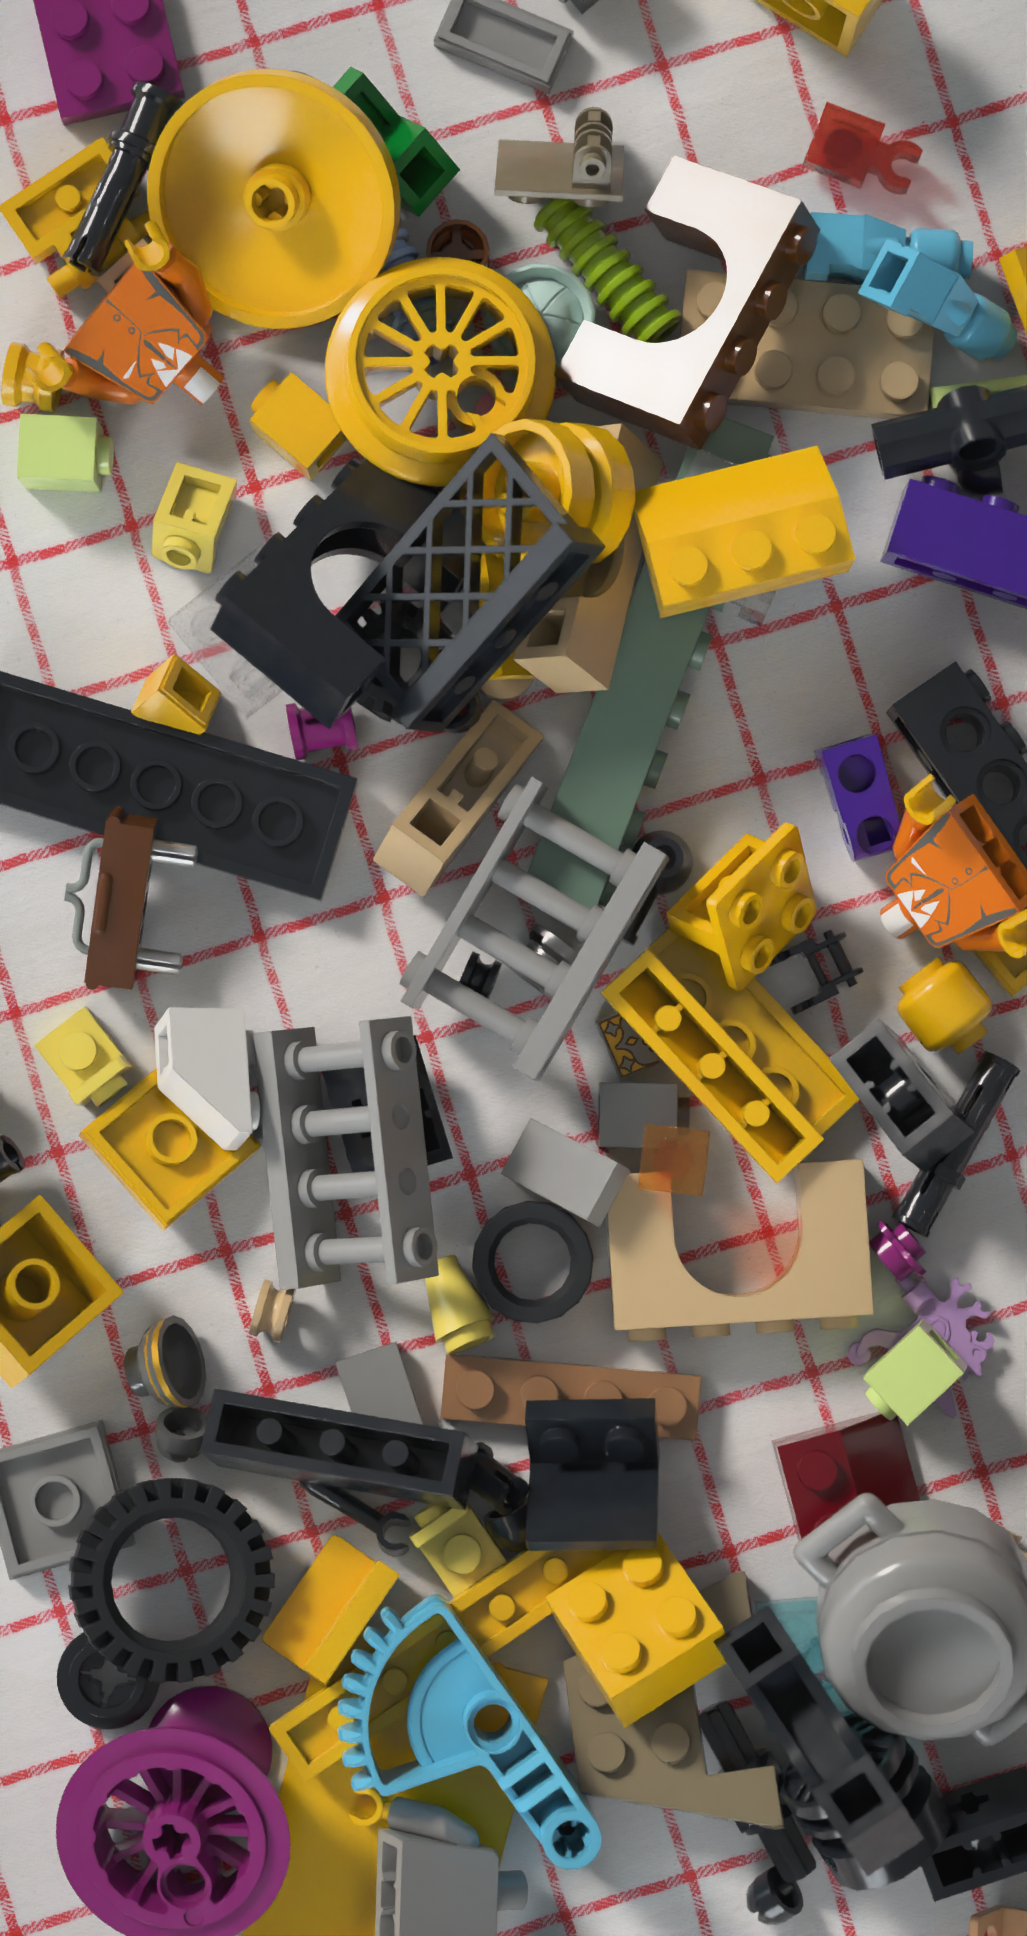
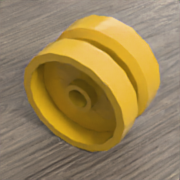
M521 419L505 423L495 432L496 434L503 435L577 525L590 528L606 546L591 564L600 563L618 548L631 523L636 499L634 472L624 446L608 430L583 423L564 422L557 424L547 420ZM498 459L484 473L483 499H506L507 470ZM523 490V498H530ZM538 507L522 508L521 545H535L552 526L551 522ZM506 508L483 509L482 541L487 546H505ZM521 554L520 561L525 557L526 554ZM496 555L497 557L504 559V555Z

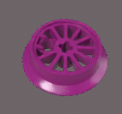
M169 1726L139 1730L118 1737L97 1749L77 1768L70 1778L59 1803L56 1818V1842L60 1862L71 1887L94 1915L114 1930L126 1936H235L256 1922L267 1911L279 1893L287 1873L290 1859V1832L287 1817L277 1792L247 1753L230 1740L207 1730L186 1726ZM159 1767L172 1770L173 1789L168 1785ZM187 1770L203 1775L193 1790L187 1788ZM139 1773L149 1791L129 1779L136 1777ZM211 1783L218 1784L225 1790L209 1799L202 1797ZM113 1795L136 1809L110 1808L106 1805V1802ZM235 1805L238 1812L243 1815L218 1813ZM108 1829L141 1831L116 1843L111 1839ZM223 1835L248 1837V1850ZM144 1849L150 1860L142 1871H137L125 1858ZM221 1860L237 1870L230 1876H223L221 1873ZM180 1865L192 1866L201 1872L204 1881L188 1883L187 1875L181 1872L179 1868L175 1872L174 1868ZM158 1868V1878L156 1882L152 1880L151 1877Z

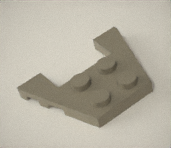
M744 1571L733 1573L699 1591L723 1626L725 1633L752 1616L747 1576ZM574 1655L563 1661L579 1788L583 1795L660 1809H673L700 1814L709 1818L755 1824L775 1830L785 1828L781 1799L778 1792L777 1773L774 1765L708 1775L695 1684L624 1728L578 1656Z

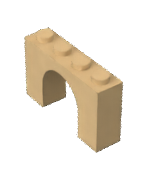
M863 1159L802 1162L794 1167L798 1238L792 1259L785 1270L770 1284L756 1291L743 1294H726L706 1288L697 1282L682 1264L674 1239L670 1171L628 1173L606 1215L613 1328L615 1331L627 1330L628 1341H654L666 1339V1327L691 1326L692 1337L730 1335V1323L755 1322L756 1333L794 1331V1319L819 1318L820 1329L859 1327L858 1315H874Z

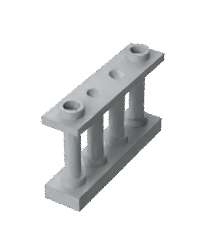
M531 777L525 788L516 784L509 792L497 815L499 819L505 822L428 955L420 951L415 954L400 980V985L407 988L401 999V1002L407 1006L420 1009L425 998L430 994L513 1043L510 1050L519 1054L512 1068L535 1081H540L667 865L669 857L646 842L642 844L638 853L630 849L622 853L539 805L548 788L541 781ZM525 827L610 875L608 882L616 886L617 889L605 909L597 905L589 909L507 861ZM493 882L578 932L576 938L582 941L584 945L572 966L563 960L559 965L555 964L474 916ZM461 938L545 987L543 994L552 1000L539 1021L530 1016L525 1021L441 972Z
M412 1016L359 1021L361 1041L316 1046L315 1027L253 1033L280 1290L300 1289L341 1281L340 1264L385 1262L387 1284H399L439 1276L437 1240L434 1232L416 1063L417 1049L413 1035ZM364 1067L368 1106L323 1110L319 1071ZM371 1132L375 1171L330 1174L326 1136ZM378 1197L382 1236L337 1239L333 1200Z

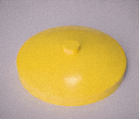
M253 69L223 77L206 86L187 100L168 121L158 138L149 166L147 202L150 221L158 224L167 243L172 244L200 269L212 308L233 320L247 325L269 329H295L323 322L341 313L354 294L368 281L375 279L382 272L395 245L400 222L401 198L396 169L382 136L365 113L347 96L332 86L302 73L281 69Z

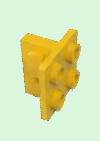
M784 822L766 841L746 833L666 912L671 931L720 955L727 985L737 991L743 990L757 974L764 972L771 964L773 958L798 933L803 932L816 915L817 907L798 827Z

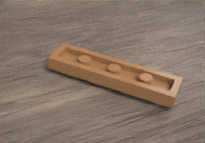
M446 1353L440 1419L526 1426L525 1411L526 1401L655 1398L659 1437L696 1441L701 1375L464 1354L448 1355Z

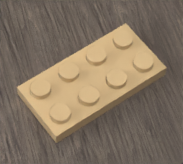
M687 269L680 338L699 328L716 310L725 291L727 273ZM794 279L787 291V300L783 311L778 318L770 322L757 346V355L752 368L746 375L740 377L727 404L893 419L928 410L935 327L871 302L858 294L862 285Z

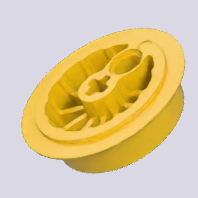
M429 257L407 261L381 272L375 279L368 281L354 294L340 313L332 329L325 357V384L329 404L341 431L351 445L365 459L384 472L398 479L425 486L446 487L491 433H495L505 423L521 419L546 420L556 387V376H554L556 360L552 340L543 318L532 301L520 288L500 273L469 260L451 257ZM429 296L436 299L435 332H430L411 301ZM446 296L461 298L470 302L453 332L446 330ZM402 309L420 341L412 340L382 323V321L393 311H400ZM478 309L486 310L499 322L468 341L462 340ZM505 335L506 339L511 340L516 356L471 355ZM375 336H378L411 356L366 357L365 352L368 343L374 340ZM433 356L440 362L448 356L453 358V377L450 378L444 373L438 374L435 378L429 376V358ZM489 371H514L517 377L514 391L512 393L505 392L500 380ZM368 372H410V375L378 394L370 392L366 381ZM470 386L483 387L492 395L494 406L483 416L469 412L465 413L457 402V397L461 391ZM416 387L419 391L403 422L396 424L381 410V407ZM428 399L437 401L438 436L436 438L421 436L410 431ZM447 411L454 424L460 429L470 432V434L450 438L447 433Z

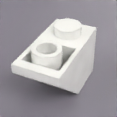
M169 1007L154 1027L158 1089L223 1150H237L253 1130L257 1129L260 1118L258 1093L250 1091L248 1068H252L254 1065L255 1051L253 1031L246 1030L244 1009Z

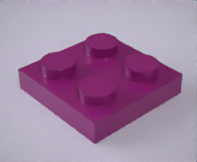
M33 0L60 118L64 126L129 111L134 100L130 91L136 81L153 84L173 94L178 99L185 98L163 0Z

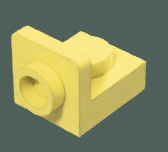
M176 462L153 519L152 556L178 569H193L208 574L211 573L216 562L217 542L236 496L237 479Z
M84 1006L34 1045L70 1091L69 1096L78 1106H85L92 1100L97 1108H99L128 1086V1083L122 1076L131 1070L133 1065L88 1007Z
M468 1501L466 1510L429 1504L414 1516L419 1526L411 1531L409 1538L416 1548L421 1549L454 1598L507 1562L506 1556L491 1538L488 1530Z

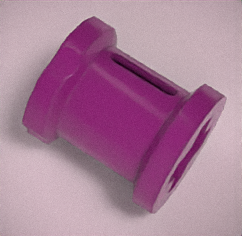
M296 703L286 704L288 725L296 760L306 759L308 752L346 745L349 751L359 749L352 707L329 730L306 709L299 708Z

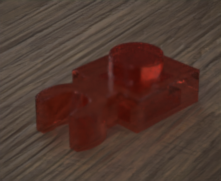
M826 102L802 167L861 189L868 172L876 175L880 184L887 191L903 195L907 193L911 180L897 175L893 171L891 164L898 159H905L910 163L918 164L923 150L917 144L905 140L896 141L890 145L881 142L880 138L886 124Z

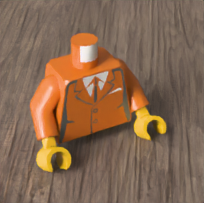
M148 221L144 224L153 240L147 246L138 247L133 245L130 239L125 240V246L134 263L70 338L63 350L70 357L63 358L50 343L42 342L38 345L36 349L51 363L41 371H35L30 367H26L25 372L42 391L52 392L62 388L90 399L134 405L144 400L154 404L171 383L174 382L197 403L203 405L221 384L225 376L197 354L210 338L213 327L209 322L213 308L201 271L177 248L167 243L156 222Z
M929 774L904 796L906 810L892 847L897 861L885 873L886 882L897 898L882 907L880 910L881 921L885 929L893 937L900 940L905 939L920 929L929 944L935 948H940L954 942L964 951L1007 952L1014 958H1021L1027 954V909L1022 911L1027 907V869L974 793L953 806L956 803V799L952 795L946 799L941 798L935 792L932 781L935 778L932 774Z

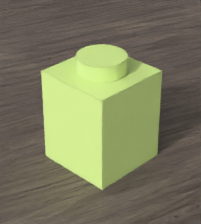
M20 414L17 478L25 489L101 493L102 475L112 474L114 443L113 437L104 436V429L97 417Z
M923 1318L867 1370L863 1379L870 1385V1388L865 1391V1394L875 1408L887 1419L892 1421L898 1415L908 1426L965 1373L968 1364Z

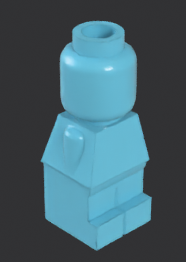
M810 213L820 228V232L817 235L815 251L811 259L804 264L803 280L826 282L827 278L847 279L850 282L856 283V285H862L886 239L918 250L949 270L959 273L963 279H970L973 261V241L960 240L959 234L954 230L916 228L911 231L909 237H906V229L868 214Z
M886 239L858 294L877 305L942 330L945 339L952 346L974 359L986 360L992 358L999 360L1010 353L1016 343L1017 331L1011 324L1009 314L1002 307L981 294L973 293L959 273L949 270L918 250Z

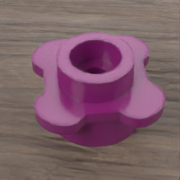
M880 1220L877 1226L881 1232L869 1241L870 1247L900 1282L914 1271L921 1276L927 1271L918 1259L926 1251L903 1223L892 1230L887 1223L885 1224Z

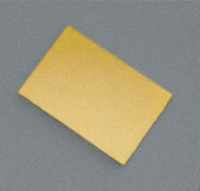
M365 1629L362 1630L326 1684H321L310 1676L304 1701L355 1666L351 1662V1654L354 1649H362L372 1654L376 1651L364 1639L363 1633ZM499 1662L492 1663L530 1719L537 1725L548 1678L505 1667ZM489 1704L477 1712L474 1725L486 1732L496 1731L507 1722L509 1711L498 1704ZM407 1713L369 1739L373 1755L381 1770H388L417 1760L408 1738ZM341 1758L304 1783L288 1759L278 1795L287 1817L290 1832V1859L287 1873L273 1903L256 1922L242 1931L241 1936H375L378 1828H389L388 1821L381 1819L370 1826H358L349 1818L351 1812L372 1817L377 1810V1804L372 1796L355 1793L351 1786V1777L365 1766L345 1767ZM474 1766L387 1796L388 1801H393L395 1797L400 1796L444 1807L477 1830L481 1844L497 1851L500 1866L515 1807L486 1767Z

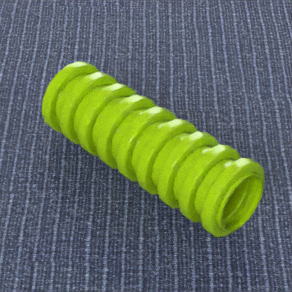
M552 198L536 215L533 227L537 232L546 231L548 234L546 237L547 244L550 247L558 246L561 249L558 257L563 262L571 261L573 263L571 272L576 277L583 275L586 279L584 286L589 292L596 291L599 294L596 299L599 306L605 307L608 305L611 309L609 318L613 322L621 321L624 324L621 332L625 336L630 337L633 335L636 340L648 343H661L680 323L679 320L682 314L679 310H669L667 307L669 298L665 294L657 295L654 292L657 284L653 279H643L644 269L640 264L632 265L629 262L631 253L627 249L619 250L616 247L619 239L615 234L606 235L604 232L606 223L602 219L594 220L591 217L594 210L592 207L580 206L571 199Z

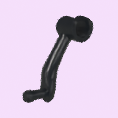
M299 1481L301 1487L310 1495L374 1532L381 1550L387 1555L399 1557L409 1551V1545L389 1543L384 1538L385 1532L392 1526L408 1527L412 1525L410 1519L405 1514L392 1512L382 1515L342 1488Z

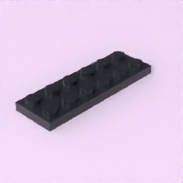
M0 671L1 806L104 836L105 822L110 812L115 807L120 806L125 810V814L157 818V840L196 845L198 850L196 856L197 865L322 902L358 784L357 778L203 732L201 735L147 721L134 716L129 709Z

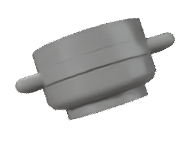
M863 1493L796 1544L793 1551L796 1561L819 1583L816 1624L825 1674L847 1709L883 1732L922 1741L962 1737L971 1734L980 1744L986 1747L997 1745L1027 1723V1559L1009 1531L974 1508L936 1499L895 1503L886 1507L875 1495Z

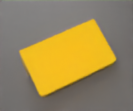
M332 1535L263 1634L262 1641L318 1682L326 1684L400 1574L380 1560L375 1562L340 1536Z

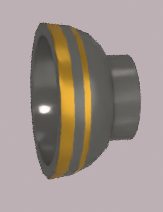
M173 1315L154 1323L145 1331L139 1345L127 1350L124 1360L125 1374L130 1388L137 1396H151L160 1404L175 1408L192 1407L199 1403L205 1389V1361L200 1343L193 1329L183 1318Z

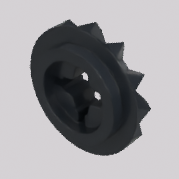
M83 1632L67 1646L58 1664L57 1687L63 1704L76 1719L94 1728L118 1729L134 1723L153 1704L161 1682L136 1677L117 1667V1671L126 1673L127 1677L136 1678V1681L128 1680L127 1683H117L113 1693L108 1698V1703H104L105 1692H102V1681L92 1678L90 1674H83L82 1671L90 1672L92 1669H101L106 1662V1658L93 1648Z

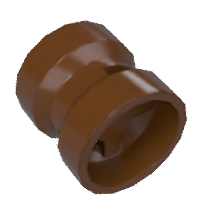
M454 219L443 222L433 230L427 241L426 258L451 257L469 260L488 268L490 267V249L487 237L478 226L469 221Z

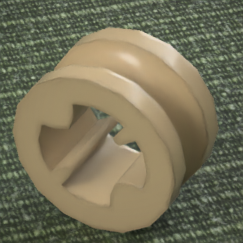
M265 1279L256 1303L249 1334L258 1336L260 1332H268L272 1336V1341L281 1343L296 1289L280 1291L275 1289L273 1281Z

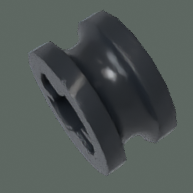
M473 951L459 982L489 999L502 963L495 960L492 964H484L480 960V954Z

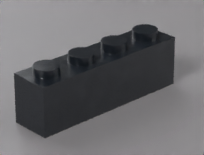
M214 1389L200 1453L219 1467L466 1510L478 1452L477 1444L463 1431Z

